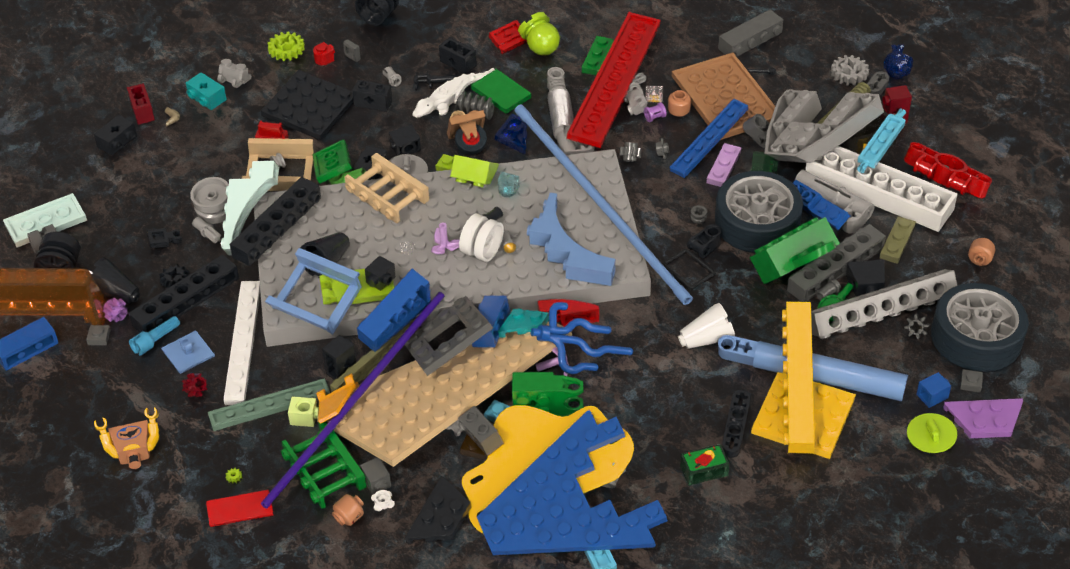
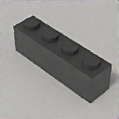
M768 10L720 35L718 49L725 55L734 53L736 57L782 33L784 19L772 10Z

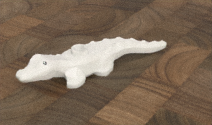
M491 68L484 73L462 74L451 81L445 82L429 98L419 100L412 115L419 118L430 114L436 109L441 116L446 115L449 111V106L452 103L456 104L458 97L468 85L475 83L495 69Z

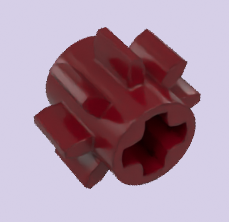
M201 373L187 374L188 379L182 380V391L188 393V397L202 396L201 391L207 390V379L201 377Z

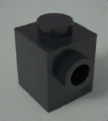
M378 256L365 268L366 283L380 291L390 285L396 277L395 264L382 256Z

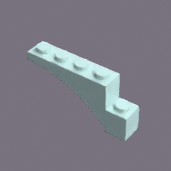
M252 161V168L249 169L250 179H229V186L226 187L228 199L224 206L226 220L223 221L224 238L221 240L222 249L228 255H232L229 244L240 235L253 207L272 186L278 185L279 167L275 161Z

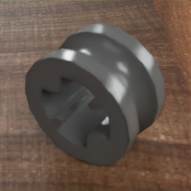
M701 205L692 207L691 220L698 224L707 220V209Z

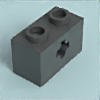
M475 406L458 417L465 432L487 456L504 444L497 429Z

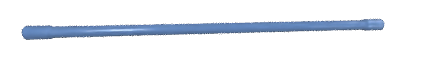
M522 104L518 105L515 108V113L531 128L672 289L683 305H688L693 299L689 292L670 274L535 121L531 113Z

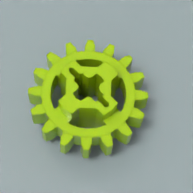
M281 32L279 36L275 34V38H270V42L267 43L269 54H271L272 58L276 57V60L281 58L283 61L286 59L291 61L292 57L298 58V54L302 55V51L305 50L304 40L301 39V35L296 36L295 32L293 34Z

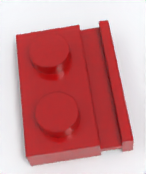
M517 20L490 32L488 36L494 45L501 50V54L527 42V39H522L518 32L520 23Z

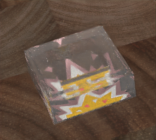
M646 86L645 99L647 102H663V86Z

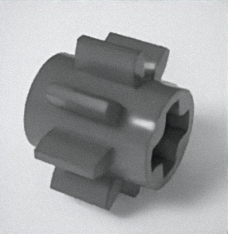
M625 142L624 147L620 146L619 155L623 156V161L636 162L637 158H641L642 149L638 148V143Z
M917 313L914 316V320L910 317L907 318L909 325L904 328L909 329L910 333L908 336L915 334L917 339H919L921 332L924 335L928 334L925 328L929 327L930 324H926V316L919 318ZM916 322L918 325H922L918 331L916 327H913Z

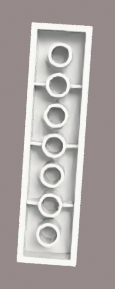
M840 146L835 147L813 162L806 163L807 172L838 187H845L846 191L874 204L876 207L916 221V223L937 232L940 231L955 208L957 193L880 162L874 169L867 167L864 173L858 172L857 167L861 163L857 161L860 154Z

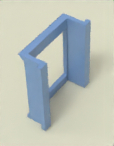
M298 248L295 255L299 263L278 297L275 298L269 295L265 302L271 305L273 309H278L327 330L333 335L362 288L358 279L360 274L357 271ZM305 268L349 285L328 320L285 302Z

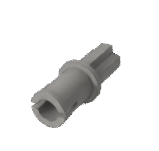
M196 217L193 220L192 225L200 231L203 237H207L213 243L221 241V234L214 229L212 224L205 222L201 217Z

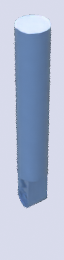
M724 335L718 340V354L722 359L751 365L754 368L783 373V361H787L786 356H783V346L731 335ZM727 345L731 346L730 349H724L723 347ZM812 353L813 381L897 401L903 400L908 378L907 374Z

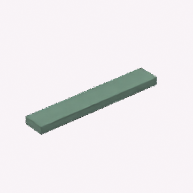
M324 378L209 411L208 416L213 431L288 410L292 397L316 398V401H319L316 394L318 391L325 389L326 395L330 394Z

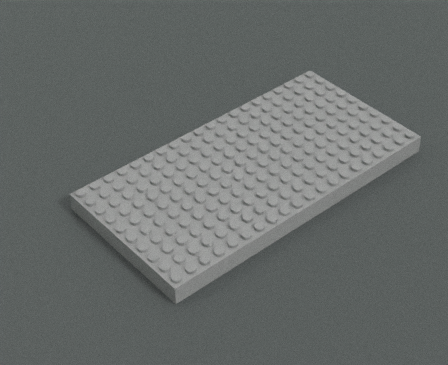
M615 149L566 155L639 237ZM556 157L499 163L491 184H484V187L475 186L473 181L468 180L466 183L456 182V178L450 177L451 170L412 174V177L428 187L429 201L423 204L419 200H413L399 211L400 222L398 223L387 219L384 214L374 210L368 203L361 201L359 197L348 192L345 183L319 186L321 193L319 202L314 204L294 226H291L258 259L263 330L267 347L336 338L338 335L342 337L358 335L357 327L381 303L382 300L351 304L333 335L327 330L278 309H273L271 305L266 304L265 301L269 295L275 298L278 297L298 265L299 261L295 255L298 248L306 242L337 232L347 235L350 241L349 248L337 264L352 270L365 269L378 256H382L395 264L396 277L393 279L394 287L413 268L429 281L431 300L438 292H442L445 295L421 326L428 321H432L441 311L450 308L457 299L465 296L468 297L477 309L484 296H507L510 313L513 309L538 311L537 301L566 299L592 304L650 296L651 279L644 257ZM380 179L366 180L362 184L369 188ZM388 182L375 193L383 196L396 185ZM287 190L265 193L254 206L255 220ZM401 191L388 200V202L395 205L409 194ZM550 193H557L556 215L566 234L583 248L598 255L616 259L615 275L611 286L566 279V271L563 270V264L549 262L547 253H545V246L530 244V236H527L528 225L532 224L533 218H539L540 213L544 212L543 203L545 199L548 200ZM494 207H499L503 212V216L496 221L503 224L504 230H508L511 240L516 244V250L513 253H506L503 250L504 239H502L496 255L488 262L477 259L475 255L470 256L462 253L459 248L453 251L445 248L444 254H434L431 252L433 246L439 245L434 241V234L436 228H439L440 223L447 224L448 241L460 240L463 227L473 214H487ZM304 270L285 302L328 320L335 310L337 302L327 305L323 304L319 276H312Z

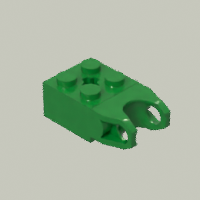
M513 372V406L526 405L561 417L571 415L583 408V399L578 397V395L583 393V381L564 375H553V372ZM571 384H577L580 387L577 390L568 389ZM575 401L580 405L577 408H572L568 403Z

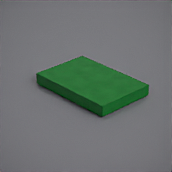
M498 69L471 84L473 91L480 96H485L486 100L491 97L494 106L505 114L532 98L529 91Z
M341 140L312 154L316 179L319 184L352 169L348 146L345 140Z

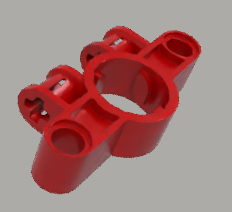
M917 142L910 143L904 158L907 164L914 167L913 172L916 173L918 171L926 175L928 179H933L948 189L951 187L959 191L961 195L967 192L975 197L984 198L992 183V179L989 176L968 167L962 159L951 154L939 153Z

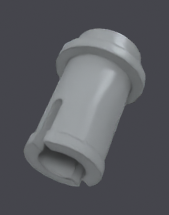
M386 67L385 70L388 73L383 70V75L389 80V84L395 87L401 84V76L396 74L392 67Z

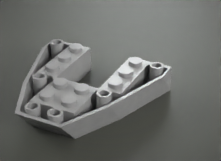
M786 90L778 99L767 130L764 154L779 161L813 162L845 142L884 113L879 94L849 92L842 98L824 122L817 124L812 123V120L822 109L817 92Z

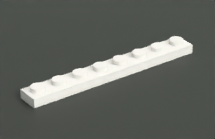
M241 281L224 393L225 405H234L244 402L246 399L260 299V281Z

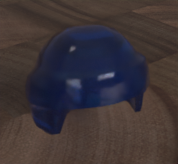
M892 44V53L886 55L883 65L889 76L903 78L910 74L913 67V58L902 54L903 44L898 46Z

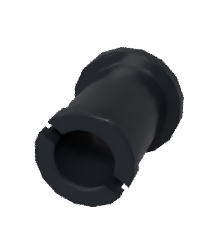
M494 207L493 210L483 214V216L487 217L488 220H498L503 216V212L499 207Z

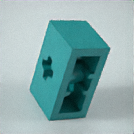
M202 72L186 82L187 95L210 110H213L227 100L224 86Z

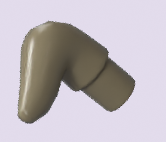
M169 107L165 109V113L171 117L166 122V126L179 121L180 114L178 111Z

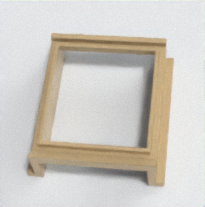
M248 139V167L246 176H242V179H250L249 169L252 168V161H258L259 158H270V156H276L277 153H280L284 159H306L304 178L311 181L313 169L312 154L314 153L313 139ZM278 176V185L272 186L268 191L288 190L301 177Z

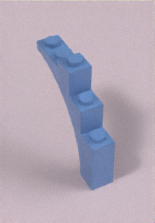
M550 193L548 200L545 199L543 203L544 212L540 213L539 218H533L532 224L528 225L527 236H530V244L545 246L548 261L562 263L563 270L566 271V279L611 286L615 275L616 259L593 253L573 241L562 229L556 215L557 193Z

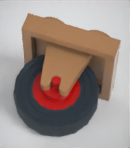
M474 110L465 115L458 114L449 118L448 138H455L457 148L464 154L475 155L485 148L487 137L483 129L486 117L484 110Z

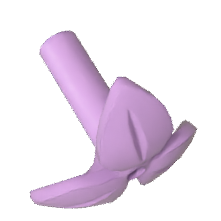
M440 223L439 228H436L434 241L439 245L433 246L431 252L434 254H444L445 248L450 251L459 248L460 240L448 241L446 223Z
M555 347L552 351L558 356V350ZM558 357L537 363L536 368L538 372L559 365Z

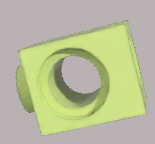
M292 397L288 410L290 425L314 427L319 413L316 398Z

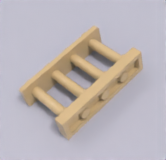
M378 153L371 156L372 168L356 179L348 174L345 176V187L348 192L353 193L361 201L368 203L374 210L381 212L387 219L395 223L400 222L399 211L413 200H419L423 204L429 201V190L426 185ZM376 173L383 176V178L369 188L362 184ZM388 182L396 185L383 196L375 193ZM401 191L409 194L395 205L388 202V200Z

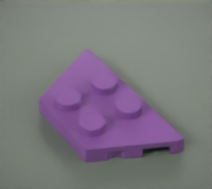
M1023 398L944 402L943 408L955 417L954 421L964 429L969 438L1011 437L1023 404Z

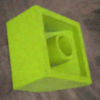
M454 155L450 177L456 178V182L466 183L468 180L473 181L475 186L484 187V184H491L499 164Z

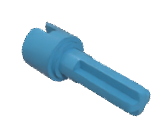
M173 316L149 332L142 331L129 340L131 349L134 353H139V356L143 355L154 347L155 341L178 327L180 321L176 316Z

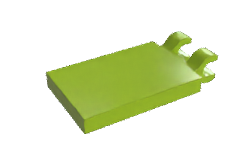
M365 269L354 270L360 274L358 279L362 288L352 304L383 300L394 289V282L392 281L390 285L380 291L366 283ZM320 275L323 304L327 305L337 302L338 305L349 285L325 275Z

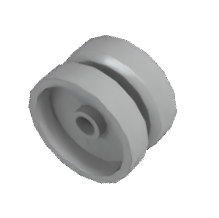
M219 177L205 178L198 181L190 192L196 215L207 223L217 224L226 220L224 206L228 199L226 187L229 186L226 180Z

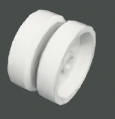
M473 214L463 227L459 241L460 251L470 256L475 255L477 259L484 262L490 261L496 255L501 245L504 233L503 224L493 219L488 220L483 215Z

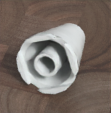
M720 303L714 304L680 330L678 339L682 347L686 346L687 349L718 343L720 337L724 335L735 336L732 324L728 322V315Z

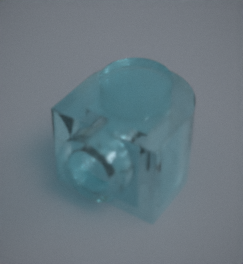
M501 172L498 178V192L501 196L511 197L516 194L520 187L519 176Z

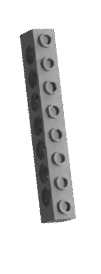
M940 270L812 310V335L818 336L820 339L827 338L833 332L843 333L848 331L849 327H862L868 321L878 322L887 315L897 316L903 310L912 311L918 309V306L922 304L925 306L935 304V300L940 299L946 291L957 286L954 270ZM935 284H936V285H937V289H936V291L934 292V286H935ZM919 290L920 295L917 298L916 293ZM902 295L903 299H902V302L900 303V302H899V297ZM885 300V307L882 309V302ZM866 306H868V311H867V313L865 314V313H864V308H865ZM850 311L851 316L847 320L846 315ZM833 317V323L829 325V319Z

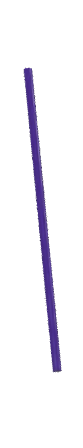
M442 292L436 294L346 401L340 412L329 421L261 502L264 508L267 509L442 301L445 297Z

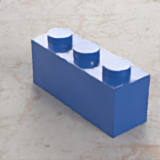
M484 296L478 306V310L488 320L493 329L472 343V347H496L499 339L498 330L510 313L507 296Z
M45 317L0 339V364L5 371L59 343L55 330Z

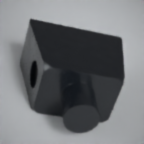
M884 260L847 263L846 278L853 285L852 290L856 297L884 288Z

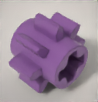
M113 298L108 300L103 307L104 317L110 322L112 320L115 322L123 320L128 310L125 307L126 303L122 299L117 300Z

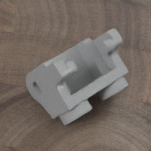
M230 59L221 60L217 78L218 82L224 83L227 81L232 83L233 87L238 88L251 79V74L248 73V68H246L245 64L236 65L231 63Z
M633 82L629 85L630 89L624 100L626 104L629 103L627 105L629 113L636 116L644 113V108L647 107L648 103L640 84Z

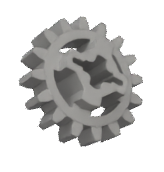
M844 55V58L838 57V61H833L831 76H835V81L840 80V84L846 82V85L852 83L855 86L856 82L866 81L869 74V65L865 64V60L860 61V57L854 58L853 55L851 57Z

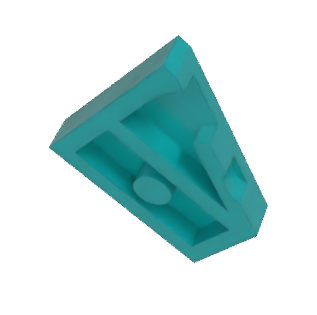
M513 309L498 330L499 337H506V333L517 331L518 335L531 332L532 328H538L539 325H547L549 322V312Z

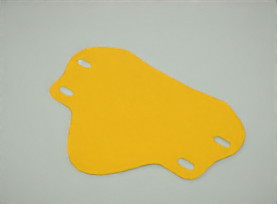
M515 405L503 410L498 415L493 426L497 429L504 444L488 455L487 460L483 464L468 471L462 478L463 489L471 503L469 518L473 526L483 533L477 519V513L484 510L586 411H591L597 425L608 420L603 413L594 406H586L565 417L526 405ZM623 429L625 433L624 438L588 453L595 470L576 478L583 494L615 481L631 461L634 445L632 438L625 429ZM479 475L483 476V479L476 484L470 483L473 478Z

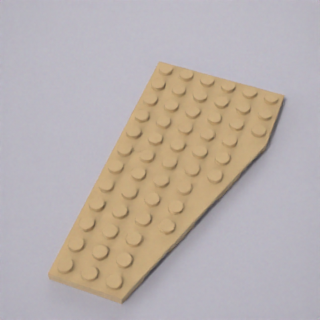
M517 331L506 333V337H499L496 347H472L471 344L429 376L426 375L416 360L378 376L333 431L394 467L457 421L458 417L470 408L476 407L512 381L513 372H524L549 354L556 345L548 341H538L536 336H531V332L518 335Z

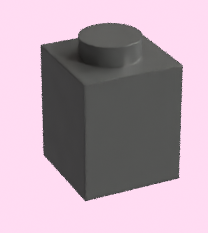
M377 457L360 465V469L365 474L366 485L372 495L379 490H386L391 487L390 474L381 459Z

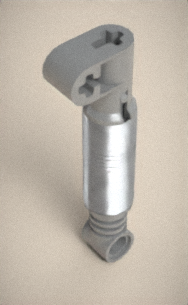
M559 67L550 68L547 72L548 104L553 134L557 140L558 147L565 155L594 152V146L566 139L567 132L574 121L570 94L565 86L564 70Z

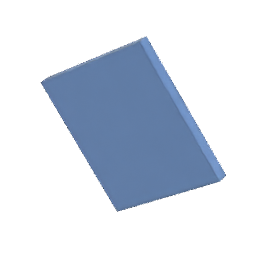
M197 331L161 348L180 374L215 356Z

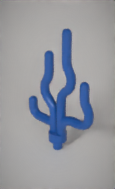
M565 302L552 304L549 309V326L539 325L538 328L531 329V336H536L538 341H548L556 345L559 366L568 374H578L583 370L597 371L598 365L585 362L569 366L566 362V350L563 343L576 344L583 352L592 357H600L606 353L633 354V349L630 347L607 345L598 349H592L582 338L566 335L577 326H582L593 333L610 334L612 329L609 326L594 325L582 318L573 319L565 327H557V311L568 309V304Z

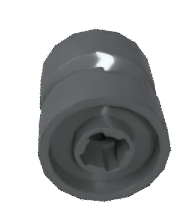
M53 224L43 227L42 231L35 230L27 233L35 255L39 251L43 236L50 232H57Z

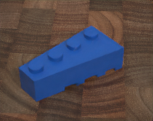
M412 268L368 317L357 327L358 339L374 352L381 348L430 303L429 281Z

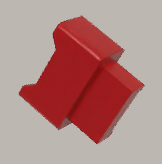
M259 122L255 138L289 139L288 131L283 130L282 123Z

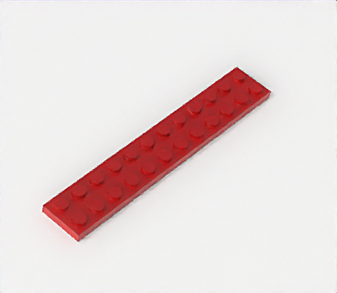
M628 12L567 132L566 139L601 148L630 89L629 85L633 82L659 29L661 20Z

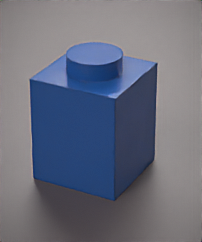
M938 372L919 382L916 395L930 408L949 398L951 385Z

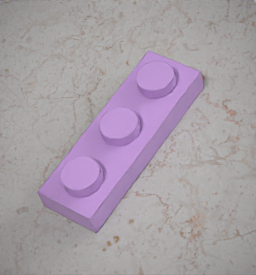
M724 143L707 177L708 184L721 187L728 180L741 154V147Z

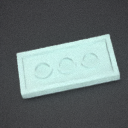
M72 193L3 219L15 246L20 247L30 243L27 233L35 230L42 231L43 227L51 224L59 232L85 222L87 219Z

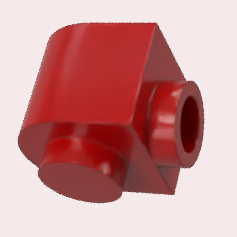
M323 42L313 48L316 64L327 65L334 61L335 50L331 44L327 45Z

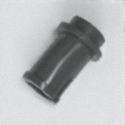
M835 279L829 280L827 285L816 291V296L821 301L828 295L837 294L841 285Z

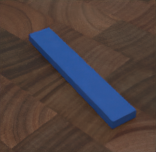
M733 99L670 166V171L685 178L746 113L748 105Z

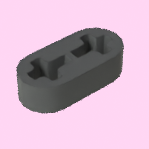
M879 71L872 76L867 83L871 89L870 94H879L880 96L889 83L888 73Z

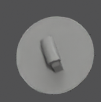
M402 154L389 160L409 175L428 173L426 162L418 156Z

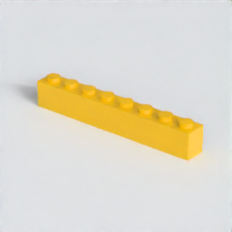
M786 302V310H782V322H786V327H782V339H786V344H783V356H786L787 360L783 361V373H787V378H783V391H787V396L783 397V408L787 409V414H784V427H788V432H784V445H788V453H813L814 405L811 302Z

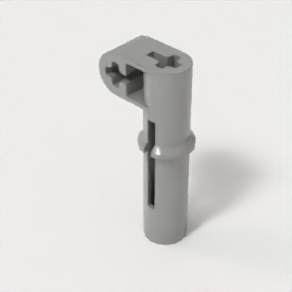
M801 170L795 180L820 193L824 199L848 212L850 217L842 225V229L846 233L857 232L874 211V204L846 191L845 187L833 185L805 170Z

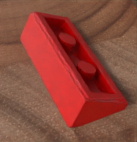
M264 490L206 501L210 527L273 516L272 504L267 509L261 505V502L270 491Z

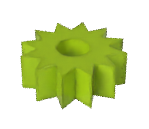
M231 468V471L227 470L228 473H225L228 483H237L242 478V471L236 470V468Z

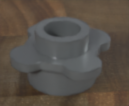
M661 138V142H656L657 155L667 159L666 153H669V145L664 142V138Z

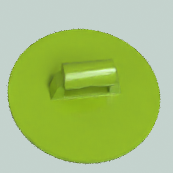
M926 413L911 420L907 427V437L911 444L921 451L940 453L950 449L955 444L957 429L948 418L939 414Z

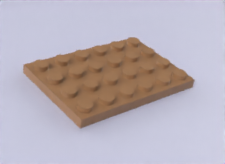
M734 53L672 71L673 79L682 91L689 94L692 105L707 125L733 99L748 105L746 113L721 140L744 133L743 123L755 114H761L770 123L775 105Z

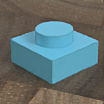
M494 400L485 411L484 417L491 422H495L498 415L510 406Z

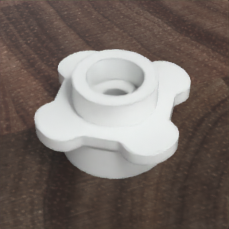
M379 490L373 494L371 500L375 503L374 509L381 511L382 509L393 508L395 503L391 499L392 493L387 490Z

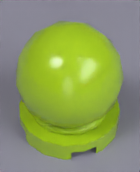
M538 12L531 15L533 19L527 23L524 21L520 25L518 32L522 39H527L530 50L537 55L546 56L557 50L560 35L557 28L549 23V17L544 12Z

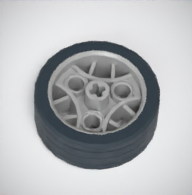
M766 171L739 173L726 180L718 190L715 224L720 226L721 237L727 243L740 250L755 253L754 250L800 226L803 208L802 196L798 188L791 181L778 174Z
M982 283L961 284L952 287L940 297L931 326V338L936 349L950 362L973 371H995L1009 366L1020 355L1029 326L1028 315L1018 299L1005 290Z

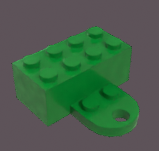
M816 217L754 250L756 254L751 256L750 259L762 282L766 284L835 249L840 243L826 217L820 220Z

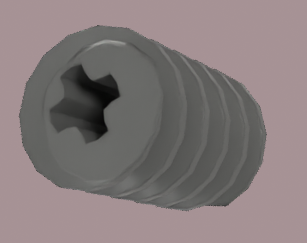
M463 91L456 101L455 111L459 110L468 114L474 110H484L486 118L490 120L494 113V104L491 97L486 102L485 96H482L481 100H479V95L476 94L473 99L472 93H469L468 97H466V92Z

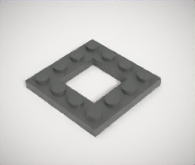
M465 296L457 299L450 308L441 311L432 321L423 324L422 328L411 336L405 346L426 375L429 376L492 330L493 327L468 297ZM460 320L466 328L458 331L452 339L443 342L434 351L428 342Z

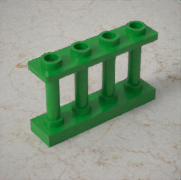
M327 421L321 424L318 423L319 432H317V435L293 447H290L286 440L282 441L283 449L281 454L285 461H290V467L298 459L296 454L308 448L328 424ZM334 431L324 440L327 444V449L312 455L297 473L300 476L303 488H308L313 503H318L321 509L326 507L325 496L349 484H355L359 491L366 488L365 474ZM329 456L337 458L336 463L312 475H309L305 469ZM339 470L346 471V477L322 489H319L315 483Z

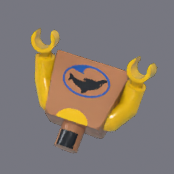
M154 407L155 414L149 416L148 408L145 409V416L149 418L150 423L144 420L108 428L109 432L106 431L107 421L105 418H103L105 423L103 427H98L95 420L94 426L101 433L99 437L105 452L115 459L118 458L120 464H128L131 469L139 468L141 461L150 457V451L155 448L159 440L158 422H156V418L159 415L158 410Z

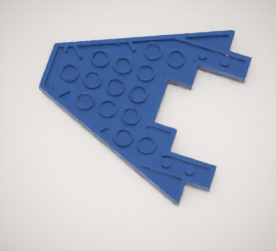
M586 411L477 516L493 555L653 548L656 546L649 529L668 521L658 500L618 517L611 500L590 508L576 479L595 470L588 455L589 452L625 437L617 417L597 425L591 411Z

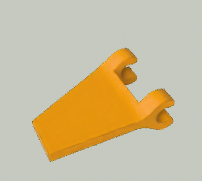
M352 373L344 377L346 385L328 395H326L325 389L316 393L319 400L318 421L320 424L336 416L353 390L359 387V383L354 381Z

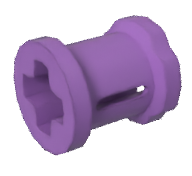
M662 102L657 103L656 106L644 108V115L647 121L652 122L655 118L666 117V109Z

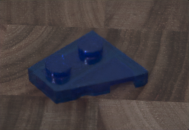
M511 114L495 134L494 140L525 154L527 124L519 116Z

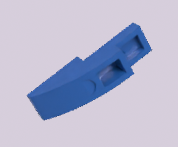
M798 180L793 182L802 196V209L813 217H817L818 220L826 217L830 226L837 230L850 217L848 212L824 199L820 193Z

